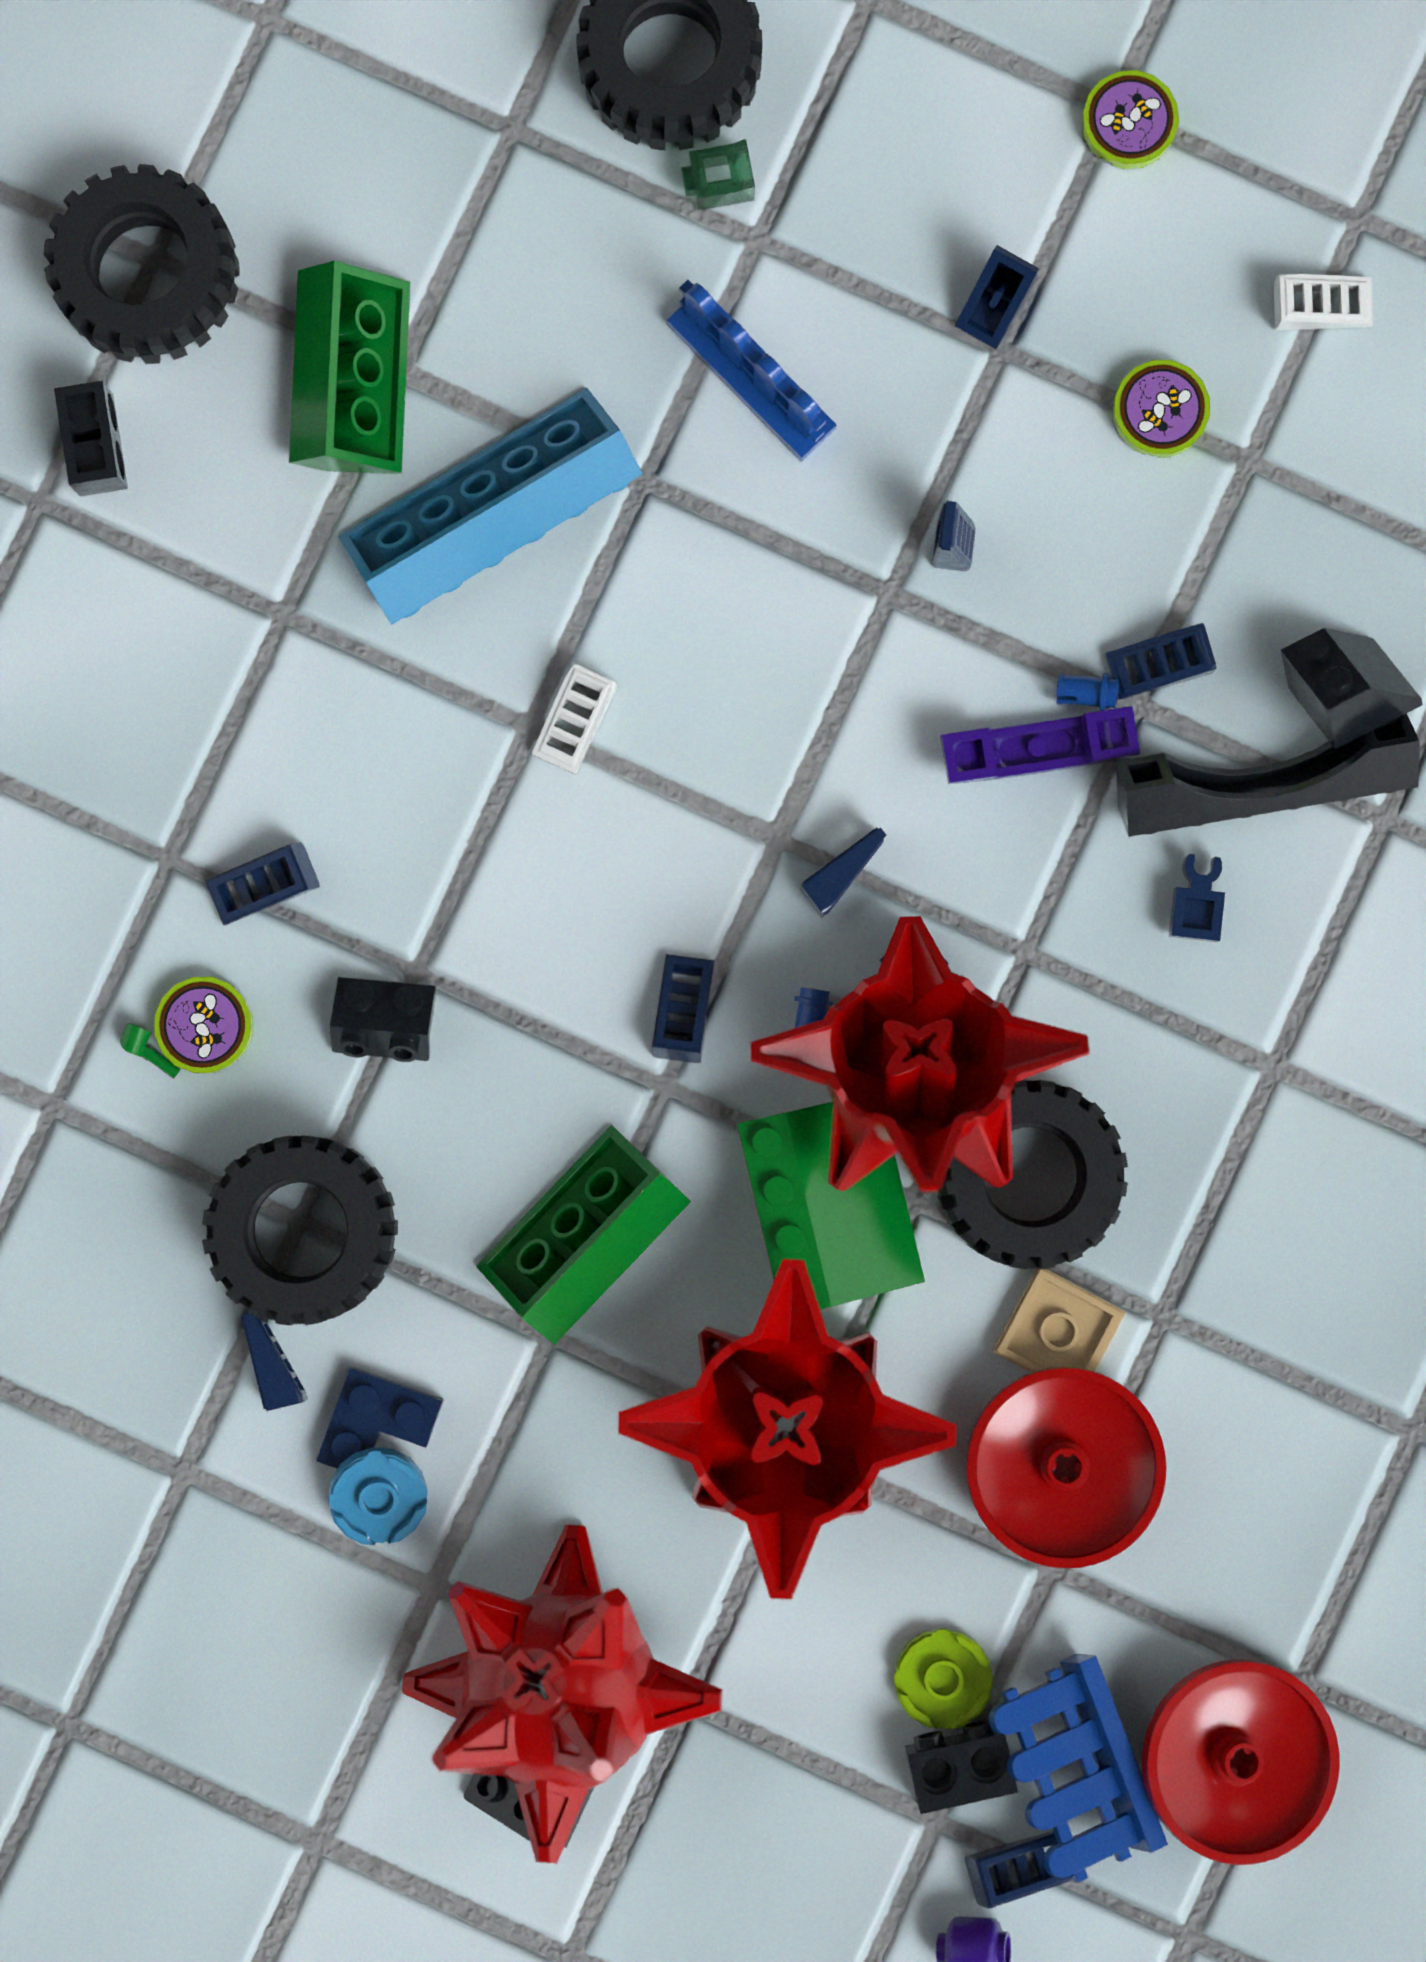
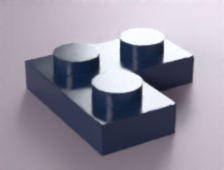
M350 1367L316 1461L338 1469L339 1465L355 1452L375 1447L380 1432L426 1448L444 1399L361 1369Z

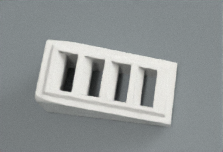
M1278 274L1273 282L1275 330L1373 326L1371 277ZM1349 290H1358L1359 314H1350ZM1320 291L1321 312H1313L1312 292ZM1330 291L1339 292V313H1331ZM1294 292H1302L1303 312L1294 311Z
M572 663L535 744L532 755L576 775L617 689L616 682ZM579 683L599 692L598 700L595 701L574 691L576 684ZM568 701L592 711L589 720L565 709ZM562 719L583 729L584 732L581 738L556 727L559 720ZM551 737L575 747L576 750L573 756L549 746L548 743Z

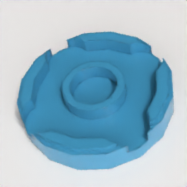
M373 1447L355 1452L339 1465L330 1481L328 1502L333 1521L345 1536L364 1545H375V1543L387 1541L388 1544L401 1541L416 1530L426 1513L428 1490L422 1470L409 1456L395 1449Z

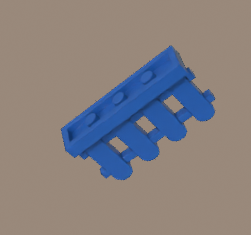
M689 280L685 281L679 287V291L684 295L680 300L681 307L667 319V326L802 462L836 429L837 424L748 335L745 329L713 299L704 287L699 283L693 285Z
M1075 1654L1059 1661L1064 1672L1063 1675L1060 1668L1044 1672L1048 1682L1020 1695L1017 1689L1012 1687L1001 1692L1004 1702L994 1706L989 1714L991 1728L998 1734L1012 1735L1016 1733L1022 1747L1021 1750L1014 1752L1007 1761L1008 1774L1015 1781L1024 1783L1035 1781L1040 1794L1039 1797L1031 1800L1026 1806L1025 1818L1027 1823L1039 1830H1049L1052 1828L1058 1844L1050 1847L1043 1857V1866L1046 1872L1059 1878L1071 1876L1072 1881L1075 1883L1088 1878L1085 1868L1112 1855L1115 1856L1116 1861L1120 1862L1131 1858L1132 1855L1129 1847L1152 1853L1168 1845L1160 1821L1148 1799L1142 1774L1096 1655ZM1075 1705H1076V1707H1077V1709H1078V1712H1079V1714H1080V1717H1081V1720H1082L1081 1722H1080V1719H1079V1717H1078L1077 1711H1076V1709H1075ZM1060 1713L1066 1729L1037 1742L1031 1726ZM1093 1753H1094L1095 1756H1096L1097 1762H1098L1099 1767H1100L1099 1769H1098V1766H1097L1096 1761H1095V1759H1094ZM1078 1760L1084 1776L1054 1789L1049 1773ZM1111 1800H1112L1113 1803H1114L1115 1809H1116L1117 1814H1118L1117 1816H1116V1814H1115V1811H1114V1808H1113V1806H1112ZM1096 1807L1102 1823L1072 1836L1067 1821Z

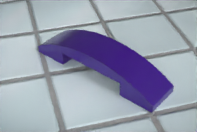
M1133 706L1089 712L1078 717L991 730L989 727L942 734L940 736L948 784L1039 774L1109 762L1141 754Z

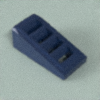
M946 501L938 517L932 565H934V568L968 571L972 565L976 529L972 519L954 501Z
M1204 623L1166 633L1105 654L1111 677L1119 679L1118 700L1210 675L1217 669ZM1191 640L1198 663L1191 667L1183 642ZM1168 646L1172 648L1178 671L1170 673L1163 649ZM1152 652L1159 677L1151 679L1144 653ZM1133 657L1140 683L1131 685L1124 659Z
M876 827L802 882L800 890L821 918L828 915L884 842L886 833L881 827L879 829Z
M301 842L288 844L205 880L223 926L320 887L305 846ZM284 860H286L288 867L291 871V874L295 881L294 885L292 884ZM269 866L280 889L276 893H274L265 868ZM252 874L261 899L255 900L246 875ZM231 881H234L244 905L238 909L227 885Z
M666 954L652 1042L653 1057L701 1063L714 960ZM674 974L702 977L701 985L674 982L673 976ZM671 994L699 997L698 1004L670 1000ZM668 1014L696 1017L695 1024L668 1021ZM666 1034L693 1037V1040L689 1042L666 1039L665 1036Z
M249 1313L243 1314L241 1318L263 1409H266L267 1412L306 1401L308 1399L306 1391L265 1318L259 1319Z
M1054 1831L966 1856L965 1863L977 1904L991 1909L1072 1881L1071 1876L1059 1878L1048 1874L1043 1866L1044 1848L1058 1844ZM1032 1852L1038 1877L1035 1878L1031 1877L1025 1854ZM1006 1860H1013L1018 1883L1012 1884ZM992 1865L999 1886L996 1889L993 1887L988 1869Z

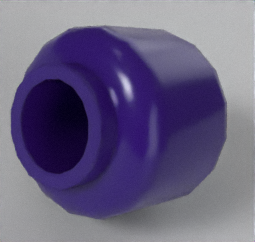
M954 1917L947 1927V1932L939 1933L937 1936V1962H1011L1009 1931H1003L999 1921L995 1918Z

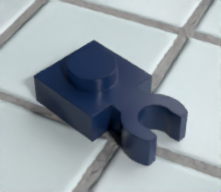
M1188 854L1183 861L1182 871L1184 877L1189 881L1188 888H1174L1169 937L1219 942L1221 938L1225 892L1211 891L1212 882L1218 879L1222 871L1221 858L1213 857L1209 873L1207 875H1200L1194 868L1195 854Z

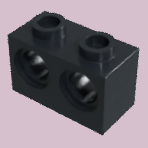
M103 380L54 388L70 487L80 497L128 489L113 393Z
M989 1720L966 1724L962 1727L963 1733L944 1737L942 1731H932L915 1736V1744L906 1745L905 1750L920 1814L1018 1793L1016 1781L1010 1777L1007 1771V1761L1010 1757L1006 1735L996 1733L991 1728ZM988 1747L997 1752V1760L991 1768L978 1770L971 1765V1758L978 1749ZM934 1758L943 1759L949 1764L946 1776L937 1781L928 1780L922 1775L924 1765Z

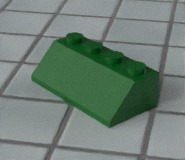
M335 260L298 270L289 463L329 472L402 473L410 303L409 281Z
M611 1125L476 1267L524 1321L555 1345L691 1201Z

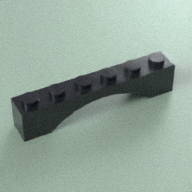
M1406 713L1337 749H1334L1328 741L1300 756L1263 767L1244 769L1207 768L1183 762L1165 753L1116 761L1118 808L1128 837L1417 788L1419 781L1420 740Z

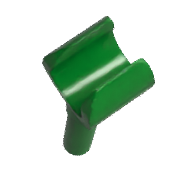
M128 1023L120 1038L122 1048L131 1054L144 1058L146 1061H150L174 1079L181 1069L156 1050L146 1047L152 1032Z

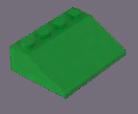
M834 1101L737 1124L773 1280L782 1259L804 1260L820 1309L925 1282L895 1155L847 1191L837 1190L828 1183Z

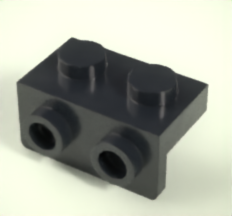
M338 977L330 1020L332 1051L354 1058L376 1056L392 1058L400 1062L428 1061L430 1057V1033L436 1000V986Z

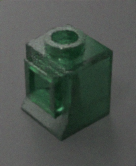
M746 139L733 144L689 151V166L681 167L685 195L686 197L695 195L697 211L754 201L755 184ZM728 164L730 179L707 183L705 168Z

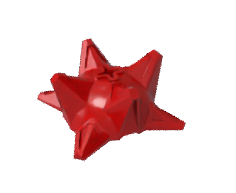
M921 916L899 917L878 973L863 979L837 1005L831 1006L823 1020L750 1042L751 1062L826 1085L834 1101L828 1183L840 1191H847L897 1152L901 1156L918 1189L923 1192H935L941 1189L952 1157L992 1187L999 1188L1005 1186L1013 1179L1010 1095L1015 1083L1090 1054L1088 1035L1013 1016L1002 1002L994 1001L984 992L977 989L967 977L951 972Z
M782 1259L753 1333L741 1337L706 1326L698 1334L702 1373L695 1387L619 1411L618 1416L619 1434L692 1464L697 1475L692 1499L699 1507L730 1513L746 1522L770 1599L792 1600L821 1526L838 1517L864 1513L872 1505V1485L880 1470L956 1446V1424L882 1393L876 1380L878 1341L869 1332L837 1340L828 1336L805 1262L801 1259ZM796 1416L792 1431L788 1432L784 1429L777 1433L779 1428L777 1423L780 1418L784 1417L788 1420Z
M565 1525L532 1596L519 1601L460 1581L455 1583L448 1590V1597L468 1651L406 1672L402 1682L403 1694L456 1718L432 1755V1762L437 1769L442 1772L503 1776L515 1783L535 1861L557 1864L589 1789L604 1783L640 1750L647 1735L720 1712L723 1695L722 1689L653 1658L650 1647L641 1634L629 1601L619 1588L603 1593L586 1526Z

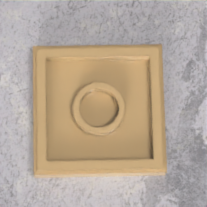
M1035 1268L992 1352L1029 1372L1051 1367H1077L1095 1372L1126 1311L1047 1269Z

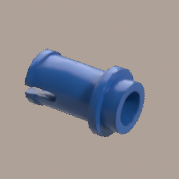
M1059 673L1056 703L1057 705L1100 707V711L1107 708H1116L1119 679L1110 678L1109 673H1104L1103 678Z
M801 987L800 996H795L794 1001L799 1002L794 1028L825 1018L827 1007L833 1005V1002L829 1001V991Z

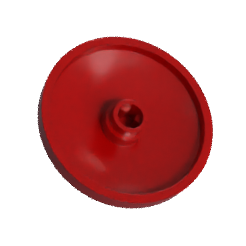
M1051 1367L1036 1370L1019 1377L1002 1388L988 1402L977 1418L969 1438L966 1453V1478L969 1494L979 1517L988 1530L1000 1543L1018 1556L1031 1562L1054 1568L1070 1569L1095 1565L1120 1554L1130 1547L1153 1520L1160 1506L1166 1482L1167 1466L1163 1440L1153 1417L1146 1407L1132 1392L1115 1380L1101 1373L1077 1367Z
M1233 1659L1219 1661L1203 1666L1182 1678L1170 1689L1157 1706L1150 1719L1143 1743L1142 1774L1144 1786L1151 1806L1160 1822L1178 1841L1192 1851L1208 1859L1225 1864L1253 1865L1281 1857L1298 1847L1316 1830L1325 1817L1333 1801L1339 1779L1340 1752L1338 1739L1331 1718L1322 1702L1306 1684L1282 1669L1255 1660Z

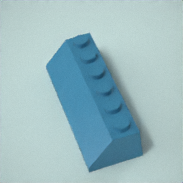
M585 388L339 535L338 538L392 625L402 618L416 614L422 606L442 594L456 590L464 581L482 570L498 565L507 555L527 543L541 539L546 532L569 518L581 515L589 506L609 494L623 490L631 481L643 475L621 430L589 389Z

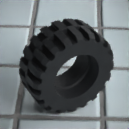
M590 0V5L582 6L578 19L579 33L576 34L581 83L585 85L586 97L593 110L601 111L602 121L612 131L618 127L622 128L624 139L636 145L640 142L641 137L649 139L651 149L665 151L666 142H678L679 150L694 148L695 138L703 136L705 142L709 143L720 137V127L725 124L727 127L732 128L741 118V108L743 106H750L756 93V82L760 80L762 66V30L759 28V13L755 2H748V0ZM661 15H680L690 18L701 24L713 37L716 47L714 62L702 76L685 85L663 87L648 83L629 69L624 57L625 42L636 27L648 19Z
M139 164L137 173H129L127 167L121 165L110 168L112 177L102 181L96 173L84 180L89 188L82 194L78 195L72 190L65 197L63 202L68 207V210L64 215L54 213L49 224L55 235L54 239L48 238L45 240L43 255L49 261V265L44 271L47 284L54 292L52 297L76 331L102 353L111 351L118 360L130 363L134 360V357H141L145 364L160 363V355L170 353L174 360L187 355L185 346L196 341L198 346L202 347L211 339L207 331L213 324L221 328L229 317L224 309L226 304L235 303L238 288L234 278L240 275L239 260L234 251L236 245L216 205L209 201L206 193L195 183L188 185L183 176L175 171L167 169L164 175H161L154 165ZM145 226L162 227L175 232L184 243L187 261L180 280L171 291L155 301L138 305L120 303L107 295L99 280L100 265L108 247L119 236L129 230Z
M1020 1080L1015 1083L1011 1091V1131L1025 1127L1049 1131L1066 1144L1074 1158L1076 1183L1073 1193L1065 1206L1048 1218L1037 1221H1022L1008 1216L993 1203L986 1190L984 1180L952 1157L941 1189L938 1190L937 1199L953 1231L978 1254L1014 1268H1054L1058 1264L1072 1262L1082 1257V1253L1091 1246L1096 1247L1106 1237L1104 1233L1110 1224L1116 1223L1121 1213L1118 1210L1121 1198L1126 1197L1128 1182H1124V1168L1128 1167L1126 1152L1121 1151L1118 1142L1121 1137L1115 1126L1110 1125L1103 1116L1105 1112L1095 1102L1091 1103L1082 1096L1083 1093L1071 1087H1064L1055 1084V1082L1045 1080Z
M306 1135L274 1138V1140L266 1143H259L247 1149L245 1155L239 1159H234L224 1169L226 1174L221 1181L214 1183L209 1194L212 1197L208 1210H204L202 1225H207V1239L202 1240L204 1255H210L213 1264L210 1271L215 1281H221L228 1290L225 1294L235 1304L241 1303L247 1307L249 1314L259 1319L267 1318L274 1320L276 1324L281 1325L305 1324L306 1326L336 1318L357 1307L382 1282L385 1277L384 1273L388 1265L392 1263L396 1251L393 1247L395 1235H398V1220L394 1218L393 1206H395L391 1192H387L382 1182L384 1178L375 1167H371L364 1160L363 1155L353 1148H348L339 1144L338 1141L328 1138ZM293 1183H309L325 1189L339 1202L346 1217L347 1237L341 1254L330 1267L312 1276H291L278 1271L265 1260L256 1242L255 1222L262 1204L277 1189Z

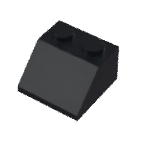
M1322 628L1281 649L1289 690L1334 749L1423 705L1422 698L1374 638Z

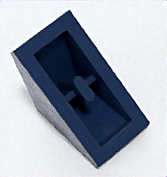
M996 245L955 327L997 350L1032 290L1039 268Z

